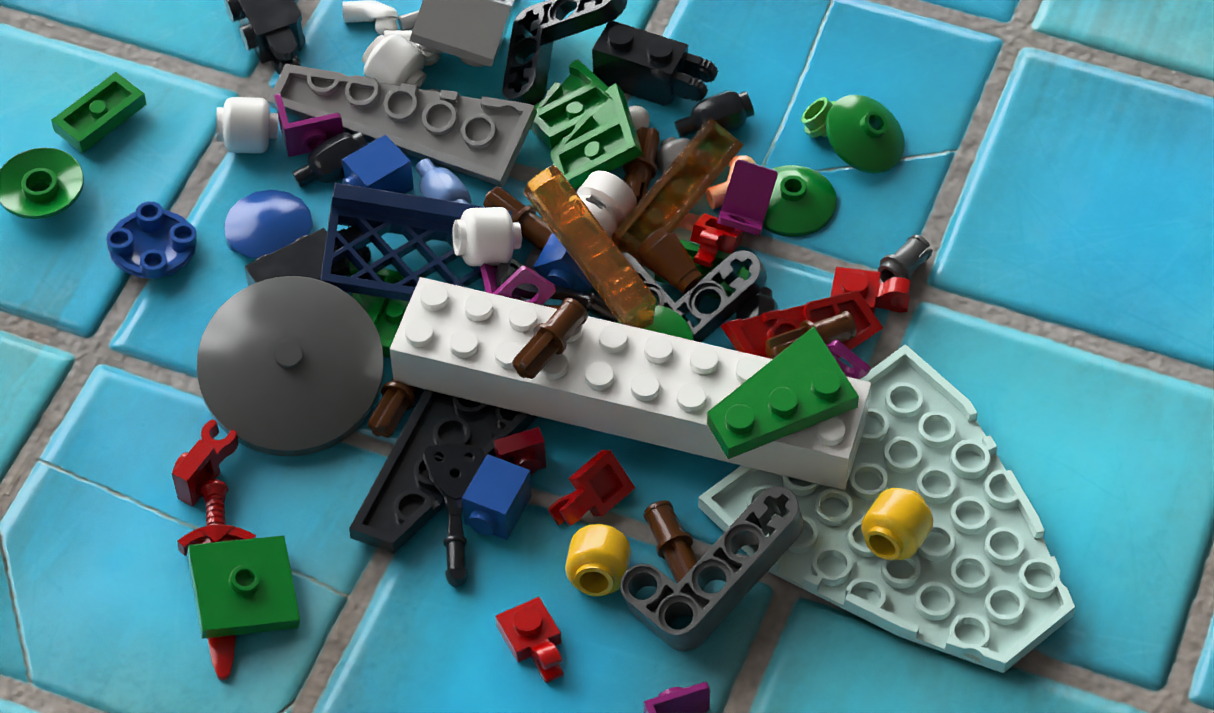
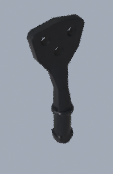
M513 258L508 263H500L495 271L496 286L499 288L512 274L524 265ZM524 283L518 285L512 294L532 299L537 294L538 288L533 284ZM555 285L556 292L549 298L563 301L566 298H572L582 304L587 312L603 320L615 323L628 313L625 308L618 307L597 297L594 292L586 293Z
M453 442L427 446L424 450L423 459L430 480L445 499L448 515L447 537L443 541L446 547L447 558L445 576L451 586L458 588L463 586L468 578L465 557L467 539L464 537L461 517L463 509L462 497L481 466L484 453L479 447ZM440 456L443 458V460L437 461L434 457ZM464 457H470L473 461L467 462ZM455 472L459 477L454 478L450 473Z

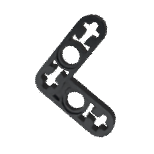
M546 0L521 11L512 25L502 87L504 97L508 101L535 106L537 102L544 98L546 93L553 41L615 20L625 10L627 0ZM572 10H574V12H573L570 16H568L567 18H565V16H566L568 13H570ZM535 53L527 62L524 63V61H525L531 54Z
M744 250L737 251L723 260L675 303L633 256L628 253L619 252L608 257L600 272V279L627 312L638 308L639 302L645 296L657 295L659 297L658 306L670 308L681 315L690 326L694 341L703 342L763 288L767 275L764 266L755 254ZM742 267L751 273V277L747 280L739 277L736 273ZM622 269L627 272L636 284L631 290L615 275L618 270ZM724 281L734 292L731 296L721 286ZM710 294L720 296L721 302L716 311L709 314L699 312L700 301L705 296ZM690 312L699 324L694 326L685 315Z

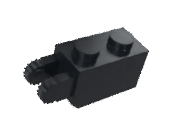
M224 0L231 21H239L241 24L239 31L246 49H254L261 64L270 61L279 76L285 64L301 66L297 52L301 51L306 41L302 31V14L294 0Z
M616 21L607 23L592 48L593 73L606 86L610 87L616 83L625 94L662 106L671 103L675 96L687 100L691 99L696 102L704 100L708 91L705 82L711 83L714 81L718 73V67L712 61L688 53V44Z
M354 225L338 231L348 243L364 235ZM325 228L310 235L302 236L293 243L271 254L262 255L254 262L244 266L248 286L263 280L284 276H301L320 280L327 235ZM336 245L334 246V252L339 250ZM365 245L356 251L366 263L371 261L369 246ZM345 257L333 264L331 274L350 275V260Z

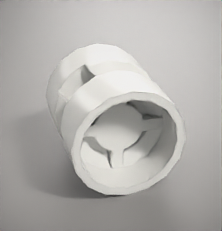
M597 170L589 175L578 189L576 196L571 198L558 214L556 227L558 228L584 219L609 244L615 237L617 229L621 228L635 211L637 198L632 189L622 179L607 171Z

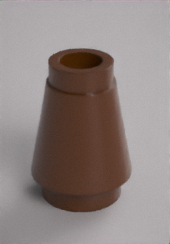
M660 228L649 235L638 249V254L643 258L642 265L676 289H679L683 295L704 278L675 233H668L664 228Z

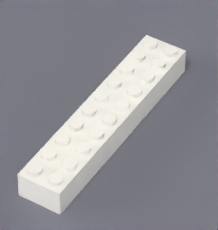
M423 277L419 278L390 347L394 381L841 490H846L868 416L871 382L847 377L859 396L858 408L728 459L707 425V412L772 359L588 316L587 321L567 340V348L562 354H555L535 378H522L513 368L512 360L534 336V328L540 323L545 324L557 309Z

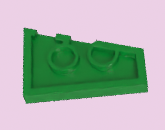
M813 326L707 412V425L726 457L731 459L858 408L859 396Z

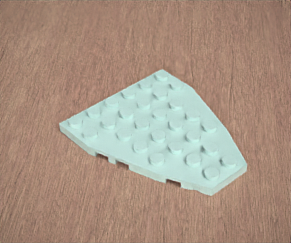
M906 344L872 368L866 376L859 379L871 382L869 409L846 490L741 465L699 496L698 507L725 532L759 494L766 489L777 486L791 490L797 497L804 522L803 531L799 538L768 572L899 637L1001 673L1006 672L1073 617L1075 605L1068 588L1060 581L1061 571L1055 556L1051 557L1043 539L1044 528L1039 516L1012 470L1006 471L996 454V443L991 435L986 436L976 420L977 411L973 404ZM890 488H903L920 494L929 506L934 518L933 528L920 548L911 558L905 560H885L876 556L867 547L861 531V522L865 514L881 492ZM755 545L741 547L749 556L756 553L759 548Z

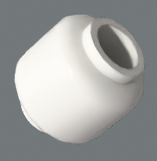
M391 34L387 37L383 35L378 36L369 45L362 57V62L365 64L364 76L375 78L380 83L401 86V83L417 85L419 89L427 76L423 72L425 55L398 34Z
M228 98L224 103V108H217V142H223L225 149L231 153H264L269 147V139H278V113H270L269 104L263 98Z
M469 208L463 212L461 219L455 220L453 224L454 252L456 256H462L468 266H481L484 263L496 266L500 263H508L513 255V250L520 249L521 226L519 222H512V218L505 208Z

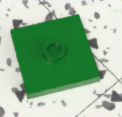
M284 535L188 545L187 556L201 639L299 628L300 615Z

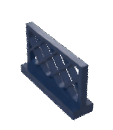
M335 183L320 280L332 284L345 292L410 302L419 278H425L435 271L448 284L467 287L479 278L483 280L480 266H470L474 271L459 280L447 268L446 264L460 257L456 256L453 248V224L455 220L461 219L466 209L490 207ZM508 211L509 214H510V216H511V218H512V212H513V211ZM337 225L357 226L364 235L348 243L337 231ZM387 232L401 234L409 242L393 250L381 236ZM430 240L445 241L453 249L438 258L425 243ZM372 242L384 257L368 265L356 251ZM336 245L339 250L334 252V246ZM416 249L429 264L413 272L401 258ZM345 257L359 270V272L350 277L331 274L332 265ZM392 264L404 279L396 284L386 283L376 273Z

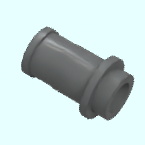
M912 235L893 255L884 256L880 260V267L878 268V272H881V280L885 282L894 277L911 280V274L932 256V249H927L922 254L930 246L929 242L920 235Z

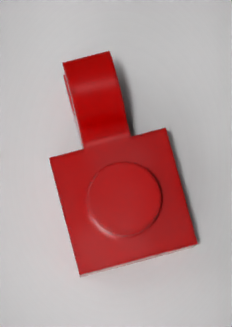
M704 213L694 224L690 241L700 244L693 262L711 268L718 251L733 254L742 243L744 231L718 224V217Z
M836 267L830 297L858 290L874 315L876 308L904 313L908 312L911 280L894 277L880 283L881 272Z
M213 419L202 427V440L199 439L189 452L183 453L177 459L171 473L177 498L192 507L202 497L200 488L203 483L216 479L220 475L219 465L227 456L235 452L239 444L237 432L231 430L224 439L215 440L214 438L218 435L219 429L217 421Z
M601 450L568 478L575 491L558 499L547 511L557 525H561L566 521L568 526H572L588 511L593 516H604L633 491L635 486L612 451Z
M536 597L495 616L496 626L517 663L531 657L545 683L564 676L559 666V663L562 662V657L556 648L557 645L562 643L561 632L540 597Z

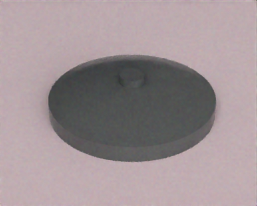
M284 276L263 280L233 295L215 312L202 335L197 354L198 382L205 405L213 419L217 421V424L227 434L231 430L236 431L239 443L258 452L276 456H303L317 453L349 437L362 425L373 410L381 391L384 376L383 351L380 337L365 309L340 288L321 280L301 276Z

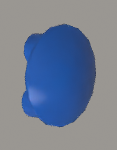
M278 190L254 192L240 199L229 210L224 223L229 249L252 259L271 254L293 243L298 238L309 235L313 226L310 210L302 199L289 192Z
M148 201L140 204L136 212L118 221L115 227L107 234L106 241L112 262L123 272L138 278L156 279L172 275L189 263L195 254L197 234L195 227L182 216L168 210H163L159 203Z

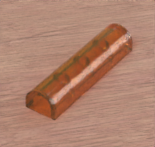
M709 118L612 234L609 244L613 248V253H628L644 267L642 265L643 258L638 254V249L644 240L660 228H664L668 233H672L744 144L713 119Z
M552 165L534 176L525 187V196L620 324L641 329L651 325L654 320L657 299L558 167Z

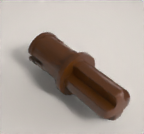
M640 127L636 131L643 155L623 164L625 172L624 182L632 189L637 198L635 210L645 207L650 181L656 176L658 169L654 162L660 139L659 132L655 128Z
M496 186L486 194L483 203L484 207H502L508 211H513L512 222H519L522 237L542 252L554 228L536 214V208L532 205L525 206L502 187Z
M566 298L545 324L540 323L534 328V336L512 360V366L520 377L535 378L555 354L560 355L566 350L567 340L587 321L588 313L582 304L572 298Z
M848 311L840 312L835 316L814 323L810 320H805L800 324L799 328L767 339L766 355L769 359H774L813 326L826 346L834 340L840 342L852 340L857 335L855 322Z
M393 378L391 382L385 383L381 389L382 398L368 421V427L372 430V434L377 437L383 436L386 438L392 436L406 410L414 407L416 403L415 394L419 388L394 381Z
M661 500L649 505L645 509L643 516L658 543L656 547L658 556L666 560L676 583H678L698 560L691 548L693 538L688 532L683 531L673 510L672 503L667 500Z

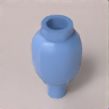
M422 159L417 163L416 171L422 177L420 191L423 197L471 204L472 200L469 191L452 171L442 167L436 168L430 159Z

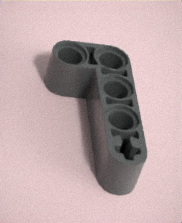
M775 486L763 491L677 584L650 564H638L629 568L621 578L620 588L630 612L654 634L677 651H690L697 648L799 538L803 531L804 522L797 497L791 490L785 487ZM755 545L759 547L756 553L750 557L736 556L738 550L743 546ZM722 580L726 582L723 589L719 592L712 594L703 591L705 586L711 581ZM653 586L657 588L654 595L648 599L640 600L635 598L637 592L643 587ZM683 615L693 617L692 622L686 628L680 630L671 628L672 622L677 617Z

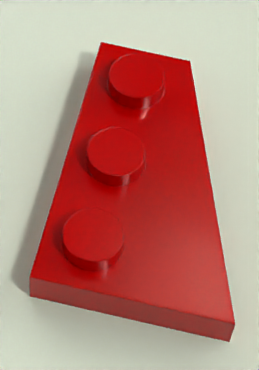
M857 290L807 302L804 305L784 310L777 309L765 312L759 316L727 321L721 325V328L737 351L769 358L765 352L767 339L797 329L805 320H810L814 323L835 316L840 312L848 311L857 329L856 338L841 342L849 350H852L882 330L883 326Z

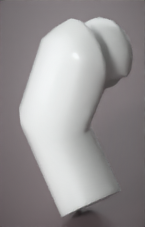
M374 0L343 2L344 23L375 21V30L378 34L384 35V30L397 31L398 25L396 20L399 19V15L395 8Z

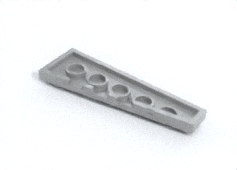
M285 64L268 99L271 107L276 109L274 94L281 93L286 113L303 119L340 113L344 133L353 135L360 131L364 139L370 142L386 134L404 154L419 159H430L433 164L504 188L537 115L535 106L526 103L482 96V99L459 96L458 92L441 89L440 93L418 89L417 85L401 83V86L377 82L375 78L357 75L346 76L339 72Z

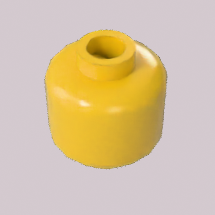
M890 488L881 492L865 514L861 522V531L867 547L876 556L885 560H905L911 558L920 548L933 528L934 518L929 506L920 494L903 488Z
M591 524L580 528L572 536L565 564L567 579L575 588L586 595L603 596L616 592L620 589L621 578L629 569L632 553L629 540L619 530L604 524Z

